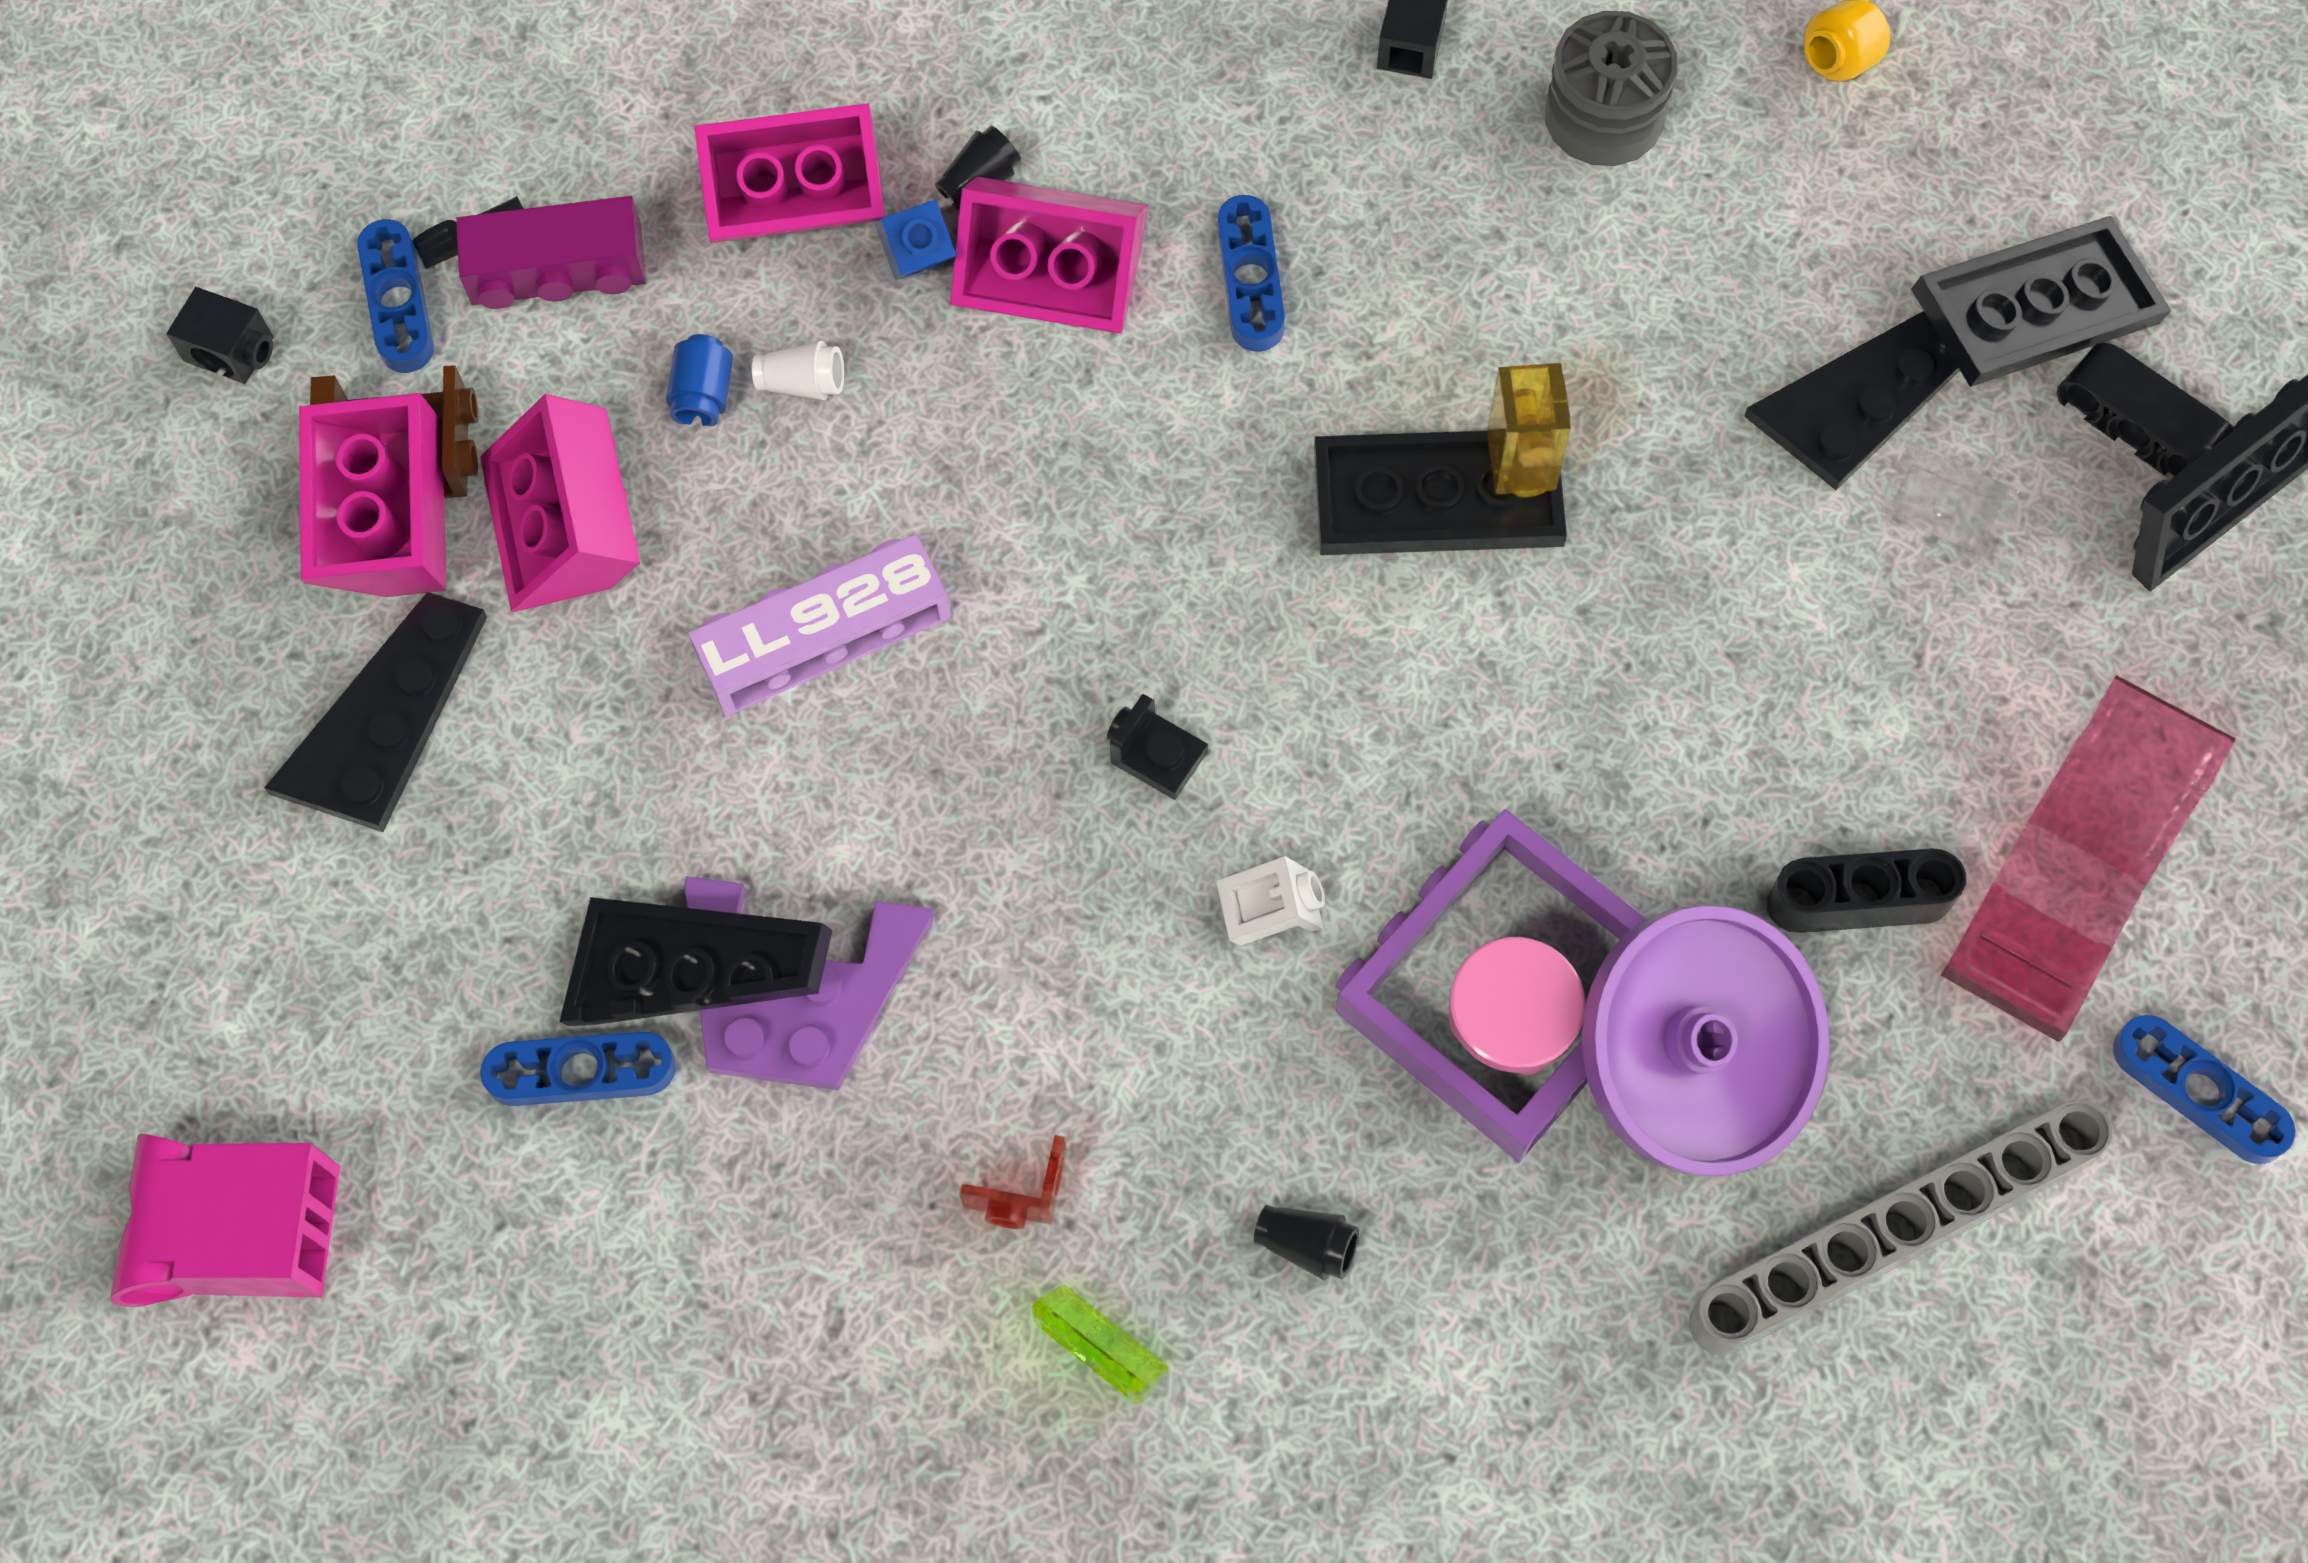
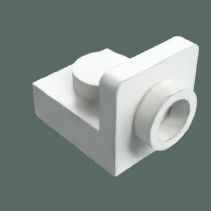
M1286 856L1216 881L1229 941L1239 946L1296 926L1308 932L1323 929L1319 909L1325 905V896L1318 877L1313 871H1309V869Z

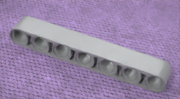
M2075 1099L2064 1102L1713 1284L1703 1293L1690 1314L1689 1328L1693 1339L1702 1349L1711 1354L1728 1355L1735 1353L2085 1169L2108 1148L2112 1139V1126L2108 1116L2099 1106L2089 1101ZM2059 1126H2066L2076 1130L2082 1137L2084 1150H2075L2068 1146L2062 1140ZM2002 1156H2013L2019 1159L2026 1167L2028 1180H2018L2010 1176L2003 1166ZM1944 1185H1955L1963 1189L1970 1198L1971 1210H1960L1952 1206L1945 1196ZM1893 1214L1905 1218L1912 1226L1914 1240L1904 1241L1895 1237L1887 1227L1886 1215ZM1836 1244L1849 1249L1856 1260V1271L1848 1272L1836 1268L1828 1257L1827 1246ZM1777 1274L1791 1279L1798 1290V1301L1789 1303L1777 1299L1770 1291L1768 1276ZM1724 1305L1732 1309L1739 1319L1740 1331L1728 1334L1717 1330L1708 1316L1709 1307Z

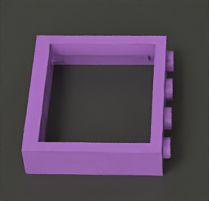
M1504 809L1491 825L1482 820L1471 830L1459 849L1464 855L1450 870L1441 865L1431 874L1418 894L1423 900L1409 916L1400 911L1387 923L1377 939V942L1382 946L1367 962L1360 957L1357 958L1343 972L1335 985L1340 990L1337 998L1336 1013L1520 1163L1588 1083L1583 1061L1582 1040L1516 1115L1371 996L1502 848L1619 940L1641 922L1647 920Z

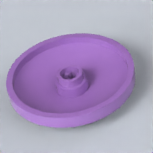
M1694 906L1668 910L1641 922L1630 930L1613 947L1600 966L1591 985L1583 1016L1582 1053L1587 1080L1600 1112L1615 1134L1630 1149L1651 1163L1670 1171L1703 1176L1733 1175L1758 1167L1778 1155L1798 1136L1815 1110L1823 1090L1829 1063L1830 1035L1826 1006L1820 987L1807 961L1784 934L1761 918L1742 910L1723 906Z

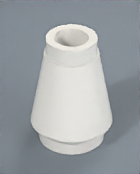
M817 341L770 352L766 355H755L752 362L754 386L758 391L768 390L774 393L825 401L827 400V395L840 394L844 385L842 353L837 346H827L824 341Z

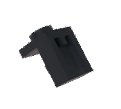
M1145 694L1140 696L1132 709L1125 706L1118 712L1107 733V739L1110 740L1111 764L1174 800L1208 752V743L1155 714V700Z

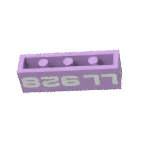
M915 534L903 540L892 539L885 541L875 547L871 554L848 564L838 563L827 566L819 571L813 579L790 589L778 588L763 595L757 603L732 614H716L704 621L699 628L688 632L720 707L725 717L944 622L952 618L948 594L918 535Z

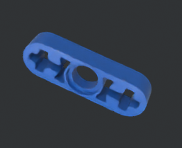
M1238 195L1224 202L1218 213V237L1232 336L1238 345L1249 351L1261 352L1276 346L1284 333L1285 315L1269 209L1263 201L1250 195ZM1238 216H1248V220L1252 224V244L1241 245L1240 227L1236 224ZM1254 264L1262 267L1266 271L1267 276L1262 282L1250 285L1240 282L1234 273L1243 265ZM1261 300V315L1263 321L1266 322L1264 331H1254V327L1250 323L1251 301Z
M391 219L377 220L362 230L357 241L374 341L383 362L388 368L399 373H410L424 367L430 361L434 351L416 249L408 230L403 224ZM385 240H392L394 243L391 247V252L396 267L386 268L379 252L382 249V242ZM405 287L411 290L410 298L401 306L386 307L381 304L384 294L392 288ZM405 323L412 341L409 344V351L399 353L396 347L399 346L400 340L395 324Z
M2153 1015L2138 1016L2131 1019L2117 1033L2113 1042V1054L2120 1068L2243 1160L2254 1164L2270 1163L2292 1146L2296 1134L2295 1124L2291 1115L2284 1107L2164 1019ZM2149 1034L2158 1041L2154 1051L2160 1057L2152 1055L2145 1061L2135 1053L2139 1043L2134 1038L2142 1040ZM2181 1055L2187 1062L2168 1081L2162 1075L2171 1067L2169 1064ZM2202 1074L2209 1077L2218 1088V1103L2209 1107L2195 1103L2188 1096L2185 1089V1081L2188 1075ZM2238 1097L2245 1104L2235 1111L2237 1114L2226 1124L2219 1116L2227 1111ZM2260 1118L2267 1120L2271 1124L2267 1134L2275 1142L2267 1139L2260 1145L2254 1143L2249 1138L2253 1128L2248 1122L2255 1123Z
M646 1031L502 1043L494 1047L485 1056L481 1065L480 1076L484 1087L497 1102L507 1106L654 1095L664 1090L671 1083L675 1075L676 1060L669 1045L661 1036ZM650 1049L653 1057L661 1060V1065L650 1067L649 1077L643 1079L639 1078L634 1068H614L617 1081L608 1083L611 1067L606 1055L607 1051L615 1050L614 1057L618 1063L638 1061L640 1050ZM578 1054L593 1056L597 1061V1070L589 1082L580 1086H572L563 1082L562 1069L567 1060ZM549 1055L546 1070L551 1082L550 1087L543 1088L544 1081L539 1074L518 1077L516 1088L508 1089L505 1082L501 1078H497V1073L508 1071L510 1060L518 1059V1062L525 1070L544 1069L541 1057Z

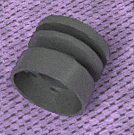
M1601 11L1584 16L1565 30L1555 50L1552 81L1548 88L1545 106V124L1553 141L1570 157L1591 165L1618 166L1638 160L1655 146L1664 127L1668 102L1671 98L1677 75V52L1668 34L1651 20L1627 11Z

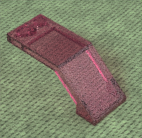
M2116 675L2025 823L1940 976L2055 1041L2060 1042L2068 1033L2142 891L2196 805L2212 786L2236 738Z

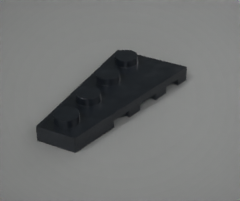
M1922 311L1747 407L1744 417L1833 489L1837 490L1960 370L1927 315Z
M426 592L264 787L268 794L384 832L487 619L484 610Z
M590 897L559 1022L566 1026L599 1025L818 994L833 930L820 922Z

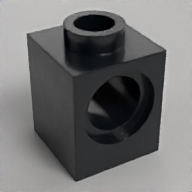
M196 286L166 333L184 362L216 374L219 369L224 370V377L246 384L255 368L261 369L267 364L273 350L272 339L274 336L257 308Z

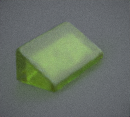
M1061 1285L1038 1298L1031 1307L1034 1323L1038 1328L1136 1405L1138 1402L1140 1404L1143 1403L1168 1371L1169 1366L1066 1285Z

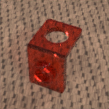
M1054 1136L1041 1198L961 1184L959 1196L963 1208L986 1212L985 1221L1008 1229H1023L1026 1220L1052 1225L1067 1155L1065 1137Z

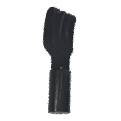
M516 196L480 214L524 208ZM445 220L425 230L413 239L414 246L418 250L420 258H422L425 269L458 255L456 221Z

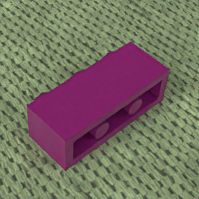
M632 196L456 217L459 277L471 305L481 304L487 308L501 309L510 306L514 300L540 297L546 301L557 302L568 299L575 292L599 290L606 294H620L627 291L631 285L646 284L642 226Z

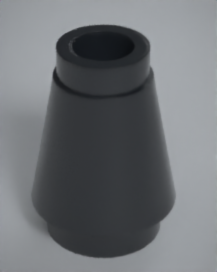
M991 125L983 133L976 130L943 173L942 178L935 183V187L945 199L951 198L953 201L952 205L959 210L963 187L976 177L1002 181L1009 179L1015 175L1013 168L1021 161V157L1012 143L996 127Z
M1265 1205L1262 1209L1254 1231L1255 1244L1266 1247L1267 1250L1323 1281L1329 1275L1344 1279L1352 1264L1359 1239V1228L1347 1224L1344 1215L1283 1207L1276 1208L1270 1205Z

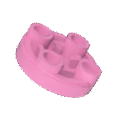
M1507 937L1488 942L1472 952L1464 960L1455 975L1449 995L1450 1030L1463 1047L1483 1064L1500 1071L1534 1075L1560 1059L1569 1050L1579 1034L1585 1011V993L1581 980L1571 963L1561 953L1545 943L1523 937Z

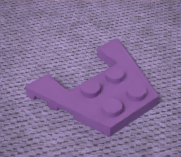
M686 876L684 887L687 908L741 914L746 891L743 883ZM875 901L863 963L856 964L826 960L818 994L700 1010L706 1065L709 1072L839 1090L879 1019L878 1016L896 984H899L907 970L914 952L922 938L929 931L933 923V909Z

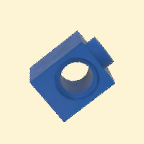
M936 199L881 218L875 225L895 280L950 262L957 256Z

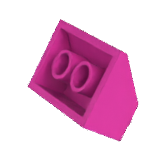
M869 103L694 126L710 243L875 222L885 217L878 149Z
M976 177L962 188L955 251L957 256L954 260L950 305L1122 334L1141 256L1148 204Z
M420 393L299 406L301 580L305 584L382 597L447 591L444 474L442 472L443 423Z
M544 394L480 456L511 612L611 589L640 564L638 544L634 537L627 505V494L623 487L615 451V440L612 436L607 410L604 407Z

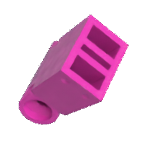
M139 1134L137 1136L129 1183L132 1212L118 1248L110 1295L111 1302L124 1307H141L193 1294L322 1298L340 1165L311 1143L193 1144L190 1147L163 1137Z

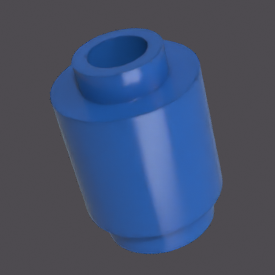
M696 334L691 335L687 340L678 342L674 346L666 403L671 407L670 417L675 422L691 425L696 416H700L702 426H715L718 422V415L725 412L733 355L727 348L723 347V343L719 339L709 335Z

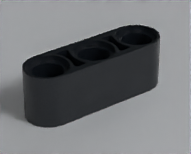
M2103 342L2092 347L2057 387L2056 394L2060 404L2065 406L2069 403L2087 415L2083 420L2115 441L2117 438H2120L2137 450L2134 453L2135 456L2164 476L2168 472L2173 476L2178 475L2187 467L2189 461L2200 449L2206 446L2213 448L2230 435L2234 428L2223 417L2114 344Z
M1933 848L1800 858L1789 862L1782 868L1767 897V910L1770 918L1778 927L1788 932L1796 933L1927 924L1939 921L1951 910L1966 886V871L1962 862L1955 855L1942 849ZM1922 878L1934 882L1940 888L1943 896H1931L1925 893L1919 887L1916 879ZM1861 883L1871 887L1876 892L1879 900L1867 901L1860 898L1854 892L1851 884ZM1799 888L1806 891L1812 897L1815 905L1803 906L1794 902L1789 897L1786 889Z

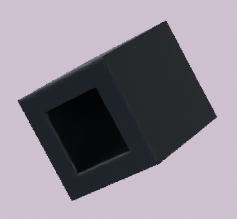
M1389 0L1379 37L1377 69L1432 79L1444 31L1448 0Z

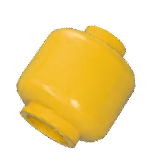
M1842 0L1817 13L1807 24L1804 33V50L1808 63L1818 74L1830 81L1836 82L1850 80L1876 66L1885 57L1890 45V29L1885 15L1874 3L1868 0Z

